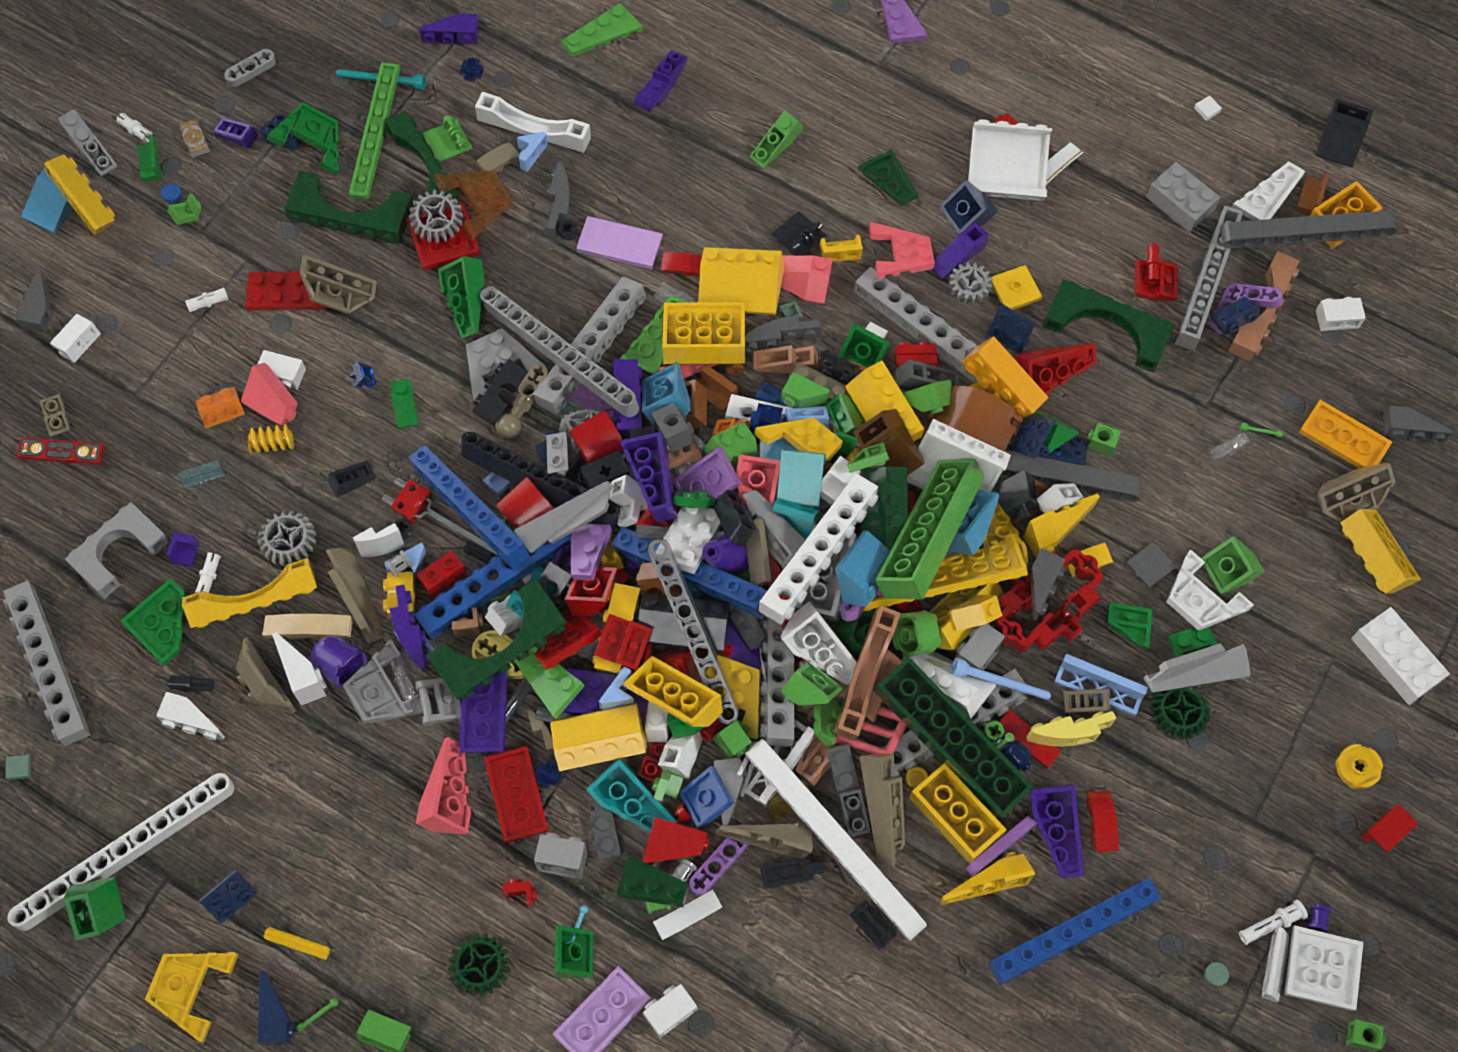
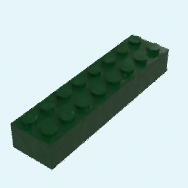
M909 656L902 660L873 689L924 745L954 772L996 819L1003 818L1034 787Z

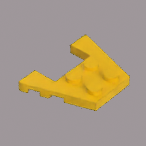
M814 417L757 427L754 433L766 445L784 438L799 451L826 453V462L830 461L843 442Z
M718 655L717 657L739 709L746 711L742 721L743 725H747L750 728L749 733L746 735L758 740L761 670ZM710 666L706 673L710 677H715L717 670ZM716 687L714 689L721 697L726 695L724 688Z
M235 952L163 954L145 1000L196 1040L204 1043L212 1022L189 1014L207 969L210 968L231 975L238 954Z

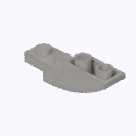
M75 109L58 118L59 123L68 133L75 146L101 177L118 167Z

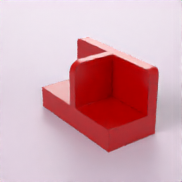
M1397 804L1361 837L1366 843L1374 839L1385 852H1388L1414 829L1418 823L1400 804Z

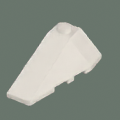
M809 601L793 613L781 635V639L793 654L802 657L813 666L819 667L830 676L848 685L857 662Z

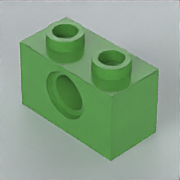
M737 720L713 737V740L727 759L732 756L733 758L740 757L749 750L747 745L752 743Z

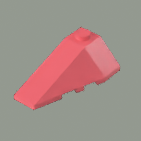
M783 256L785 262L781 284L783 291L791 292L805 302L824 305L833 259L818 256Z
M739 455L736 475L741 485L738 486V492L747 511L748 505L747 501L743 498V494L754 490L758 491L773 507L774 502L777 500L780 460Z
M446 737L443 741L421 798L416 824L432 832L465 835L468 833L471 808L467 806L466 798L469 788L465 786L464 773L467 772L465 754L460 753V743L449 737Z

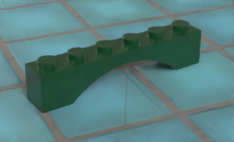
M403 111L385 119L387 131L395 145L414 153L426 166L429 172V184L427 187L429 195H433L434 190L439 195L443 190L445 196L450 193L452 199H458L459 195L456 189L451 188L449 185L451 182L446 173L443 174L441 171L442 166L439 160L433 158L432 148L429 144L426 145L424 143L425 137L422 131H417V124L412 116L409 117L407 112Z

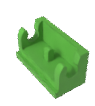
M368 1009L357 1031L358 1041L385 1052H403L411 1036L409 1034L411 1027Z

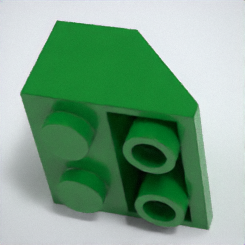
M115 876L67 888L64 902L75 940L100 935L126 920Z

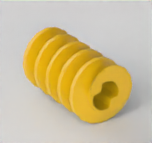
M284 424L283 430H280L279 426L276 425L275 431H272L271 427L267 426L266 432L263 431L262 427H259L258 433H255L252 427L248 434L249 451L251 454L254 452V449L257 453H261L262 449L265 452H269L271 447L273 451H278L279 446L283 451L287 449V446L293 450L294 439L291 429L289 430L287 424Z

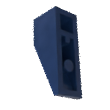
M259 971L258 1044L261 1046L291 1044V1038L295 1036V1025L291 1023L287 1010L269 974L265 971Z

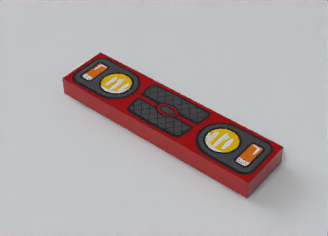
M21 438L16 456L21 460L101 465L105 446L103 443Z

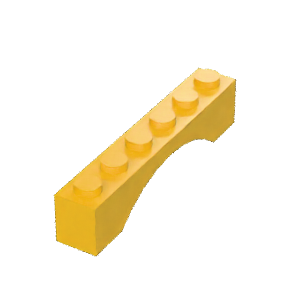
M306 558L287 564L284 570L271 583L254 592L236 596H223L202 591L183 597L182 607L190 627L201 628L215 620L223 621L237 613L245 614L259 606L263 608L278 600H289L293 595L300 593L308 594L317 588V584L309 559Z

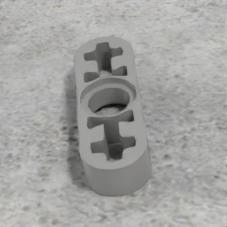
M263 49L228 68L224 73L227 84L237 87L270 69L276 63L274 53L270 49ZM249 65L255 66V68L251 71L245 70V68Z

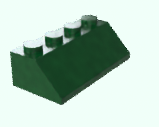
M907 467L863 468L860 470V476L878 486L877 495L879 497L873 507L869 506L867 508V514L861 522V533L864 530L870 532L891 551L907 521Z

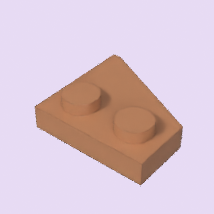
M815 736L798 761L796 772L813 786L830 767L826 748L830 747H826L817 736Z

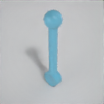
M582 905L579 908L580 915L575 928H580L584 914L588 912L586 905ZM572 936L571 941L567 943H572L574 941L575 936Z

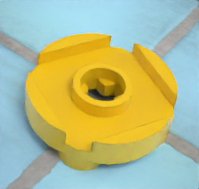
M1354 744L1345 748L1335 761L1339 777L1351 789H1366L1373 786L1379 781L1381 770H1383V763L1377 752L1370 747L1366 748L1360 744ZM1355 762L1364 765L1363 772L1355 768Z

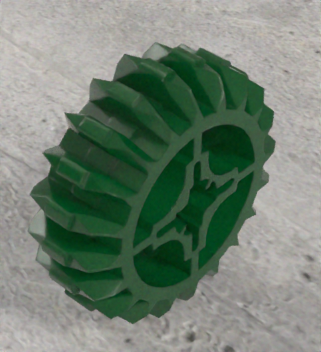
M1189 687L1160 691V693L1156 692L1154 695L1155 700L1151 702V706L1154 708L1150 710V713L1155 715L1152 718V722H1159L1157 729L1164 728L1163 734L1171 733L1172 739H1175L1177 735L1180 740H1184L1186 736L1188 739H1192L1194 734L1196 736L1200 735L1201 730L1207 727L1206 722L1210 720V717L1207 715L1210 713V708L1205 707L1208 704V700L1201 699L1204 693L1197 694V687H1194L1192 690ZM1175 697L1174 704L1164 706L1166 699ZM1192 715L1196 716L1195 723L1191 725L1185 724L1187 718H1191Z
M478 933L474 934L473 941H471L469 936H466L467 944L464 945L459 941L457 944L461 949H452V953L456 955V958L450 957L448 961L455 965L448 967V971L456 973L452 974L450 979L452 981L458 980L455 984L457 989L464 985L462 989L464 994H467L471 989V996L475 997L477 990H479L480 996L485 997V990L488 989L492 995L494 994L492 987L496 985L498 989H501L502 986L498 981L501 979L506 982L508 979L503 975V972L510 973L511 971L509 967L504 966L511 963L510 958H503L509 954L508 949L501 950L504 944L502 941L496 944L497 938L495 936L488 941V934L484 933L482 940H480ZM476 948H488L495 952V954L483 956L478 953ZM470 952L471 961L461 970L462 961L466 954ZM475 956H477V958L482 963H485L482 964L484 966V968H482L484 971V975L482 974L481 970H479L477 967H474L477 966V960ZM498 960L497 970L489 978L488 969ZM476 974L481 976L483 982L473 983L464 977Z

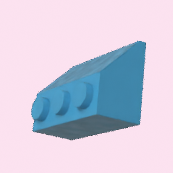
M866 530L861 533L835 568L843 603L865 607L868 606L880 589L875 580L890 553L886 546Z

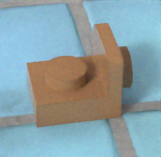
M477 607L472 608L473 619L460 618L452 622V630L455 637L481 634L480 627L484 626L483 615L478 613Z

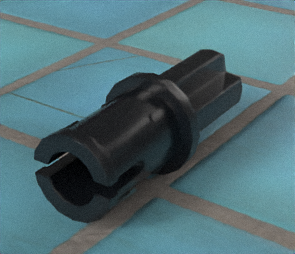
M171 675L168 687L170 690L179 689L188 690V692H193V690L212 691L214 689V679L195 678L194 675L189 677Z

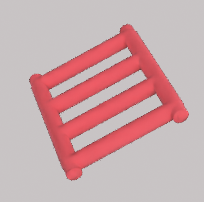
M880 706L878 715L899 721L895 731L865 721L861 730L890 739L885 749L857 739L851 740L841 735H837L834 745L837 742L841 744L848 743L850 747L873 755L893 754L907 726L891 709Z

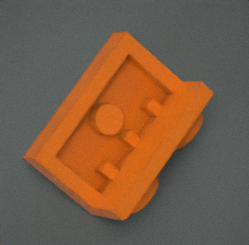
M235 386L221 389L212 395L202 396L195 401L205 428H210L245 414Z

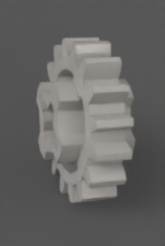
M966 262L965 267L959 264L958 270L954 268L952 274H950L948 287L952 289L951 294H957V300L963 298L964 303L971 300V303L974 304L975 299L982 302L983 297L987 298L988 293L991 291L992 278L989 277L990 272H983L984 266L977 268V263L970 266L969 262Z

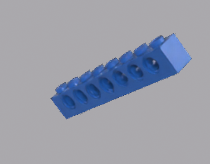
M425 445L408 457L415 472L512 569H515L530 557L524 542Z
M621 527L611 544L620 556L640 565L652 562L648 553V547L654 540L636 537V532ZM656 543L654 545L655 552L658 549L660 543ZM702 561L695 574L681 570L687 586L722 602H728L731 606L760 619L764 617V614L759 612V603L767 590Z
M567 535L554 544H543L533 555L515 569L506 568L507 563L499 555L493 557L488 565L474 570L469 578L458 581L454 584V588L448 592L440 593L432 603L422 605L414 615L433 640L451 628L453 621L465 618L473 613L472 608L477 607L479 609L535 571L539 566L554 558L559 548L571 542V536ZM494 573L499 574L496 580H489L490 575ZM476 585L481 586V588H480V590H479L478 592H476V593H472V592H471V589H472L474 586H476ZM456 598H463L459 605H453ZM438 610H445L443 616L435 617Z
M1148 878L993 959L988 964V967L998 985L1001 986L1154 905L1161 899V896L1151 879Z

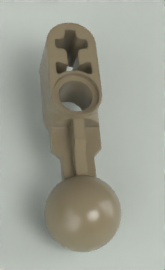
M535 364L530 368L519 386V393L513 401L512 410L510 413L502 414L495 422V430L501 438L513 439L520 433V418L525 412L530 410L532 405L536 404L533 393L531 395L525 394L530 390L535 392L549 374L545 365Z

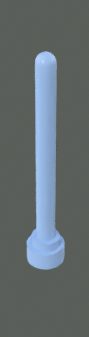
M955 658L951 667L952 675L958 677L970 675L1045 700L1051 697L1050 692L971 667L966 663V660Z

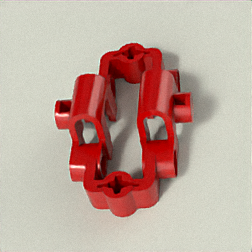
M1072 550L1063 557L1065 559L1063 567L1067 569L1072 564L1075 567L1077 578L1084 581L1088 580L1090 583H1086L1077 592H1072L1066 597L1055 614L1049 612L1029 634L1028 638L1022 635V628L1017 622H1009L1007 619L1015 616L1020 610L1025 612L1032 606L1030 575L1011 579L1009 582L1014 587L999 599L998 602L1002 610V616L997 618L994 623L995 629L1005 636L1002 644L1007 647H1013L1022 653L1034 644L1041 650H1044L1062 636L1069 642L1075 640L1084 630L1078 622L1101 598L1095 591L1103 580V573L1097 568V560L1091 555H1084L1079 550ZM1072 602L1079 608L1074 617L1068 611V607Z

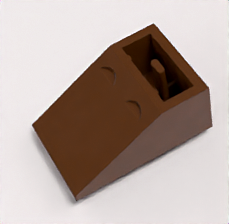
M897 409L881 411L853 432L862 450L884 442L889 460L879 467H907L908 476L925 464Z

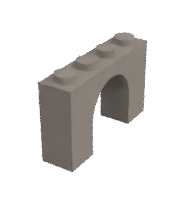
M132 502L127 506H123L118 511V514L111 520L104 522L97 532L89 535L82 545L73 549L68 557L65 558L68 564L103 599L120 586L117 579L102 563L103 552L111 542L120 538H132L137 540L153 556L169 543L165 534Z

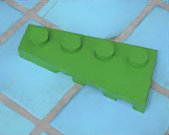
M619 3L561 40V44L572 57L595 49V46L600 44H610L611 40L621 37L623 39L635 31L637 33L642 32L643 26Z
M534 647L528 651L530 654L528 657L520 662L518 660L514 662L552 716L557 719L585 685L559 664L546 670L537 661L535 654L538 649Z

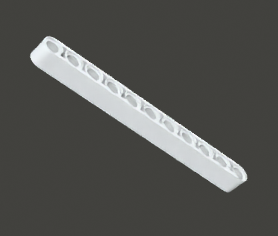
M761 739L745 753L750 762L909 941L917 936L927 926L926 922L774 750Z
M217 773L13 907L8 913V922L22 931L33 928L66 906L64 902L65 894L59 896L61 888L108 878L230 797L234 792L233 782L226 774ZM221 782H226V786L223 789L217 790ZM207 795L204 802L198 803L200 796ZM187 807V812L182 816H178L179 811ZM167 820L166 827L159 829L160 823ZM147 833V839L139 842L140 836ZM123 847H128L127 852L119 856L120 850ZM107 860V865L99 869L100 863ZM87 873V878L83 882H79L80 876ZM46 900L45 907L39 910V904ZM22 914H26L25 920L18 923L19 917Z

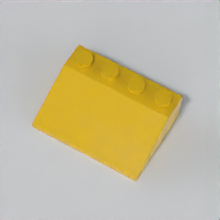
M704 247L700 267L698 303L745 302V313L776 315L785 267L782 251Z
M745 302L664 303L663 364H674L676 362L679 364H744Z

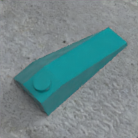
M621 758L615 759L586 789L600 806L616 813L623 819L634 823L649 833L655 816L677 822L660 801L654 799L653 793Z

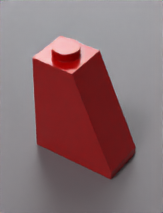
M655 816L642 862L651 863L701 855L702 850H707L710 837H707V831Z

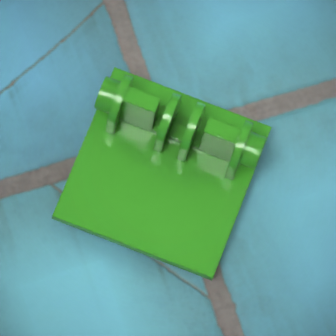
M449 115L444 117L443 125L423 133L427 145L429 144L432 148L434 158L438 159L439 162L473 149L457 119L454 120Z

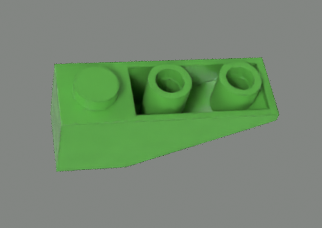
M784 110L749 157L765 168L794 142L805 126Z

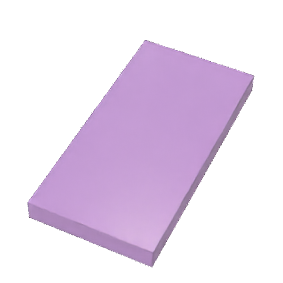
M587 216L576 250L579 253L652 270L663 234Z
M617 966L552 1035L569 1052H602L651 1000V997Z

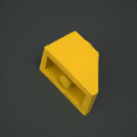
M978 595L948 610L954 631L984 625L1002 616L997 595Z

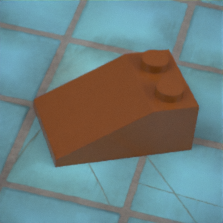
M696 379L687 381L685 385L690 398V412L686 415L687 420L685 422H690L693 429L707 426V389ZM643 414L641 419L644 428L651 427V423Z

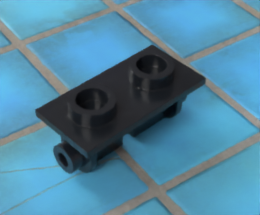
M866 900L856 906L855 910L849 914L879 950L896 936L894 931Z

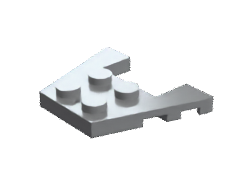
M502 328L466 344L474 400L479 393L483 395L486 390L484 388V379L496 374L494 370L500 362L505 363L508 359L516 364L521 362L527 372L533 365L543 364Z
M392 640L388 641L380 652H377L364 667L362 666L343 684V690L363 724L423 714L420 694L402 702L382 669L401 659V654Z

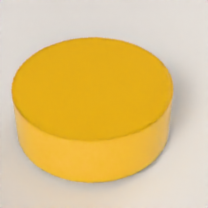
M912 767L905 776L906 784L914 790L928 778V774L921 767Z

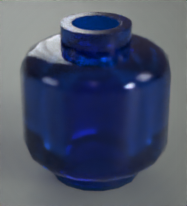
M1020 740L1008 742L1000 751L1018 770L1023 772L1033 763L1030 760L1033 752Z

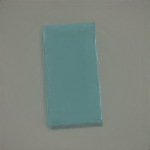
M219 460L178 473L179 480L184 488L225 476Z

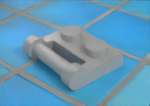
M442 678L421 680L415 683L416 690L420 694L424 726L461 720L460 700L455 698ZM433 688L438 714H432L428 689Z

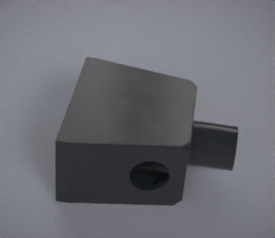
M1026 470L995 485L991 490L999 494L998 503L1005 514L1012 519L1018 518L1021 524L1030 522L1032 519L1030 511L1036 509L1039 503L1037 502L1038 497L1034 477Z

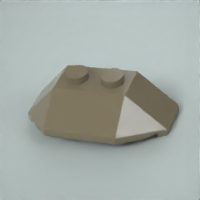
M305 254L302 256L300 276L312 302L349 314L375 298L376 280Z
M1383 463L1358 468L1323 483L1317 493L1322 513L1338 522H1342L1360 509H1378L1390 488L1395 484L1391 464Z
M248 637L243 639L236 664V669L240 675L236 678L243 688L248 686L251 691L248 693V696L254 705L259 703L262 709L287 713L296 712V709Z

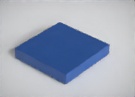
M713 766L707 768L679 792L698 829L705 828L734 804L731 795Z

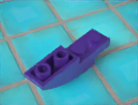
M671 50L653 71L651 80L635 97L634 105L650 112L655 106H660L676 83L688 57Z
M405 585L396 586L398 607L390 608L392 622L407 655L422 672H427L426 665H430V660L427 657L428 652H424L423 644H427L426 633L421 631L419 625L412 626V624H415L414 612L409 611V604L412 603L411 591H407Z

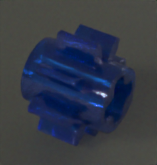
M472 57L462 62L460 72L465 75V80L472 82L482 77L484 67L479 64V59Z
M548 760L547 764L541 762L535 773V778L539 779L537 784L549 789L550 785L555 787L561 778L562 771L558 770V765L550 760Z

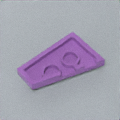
M881 0L891 44L927 40L928 34L905 0Z
M585 524L571 533V576L574 580H594L612 532L610 525Z

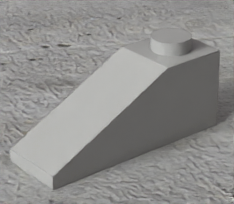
M740 757L714 761V767L734 801L733 805L720 814L722 826L730 824L743 786V777H747L746 767L740 776L737 774L741 766Z

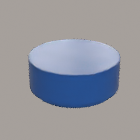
M167 184L162 188L161 195L166 203L175 204L181 200L182 191L176 184Z

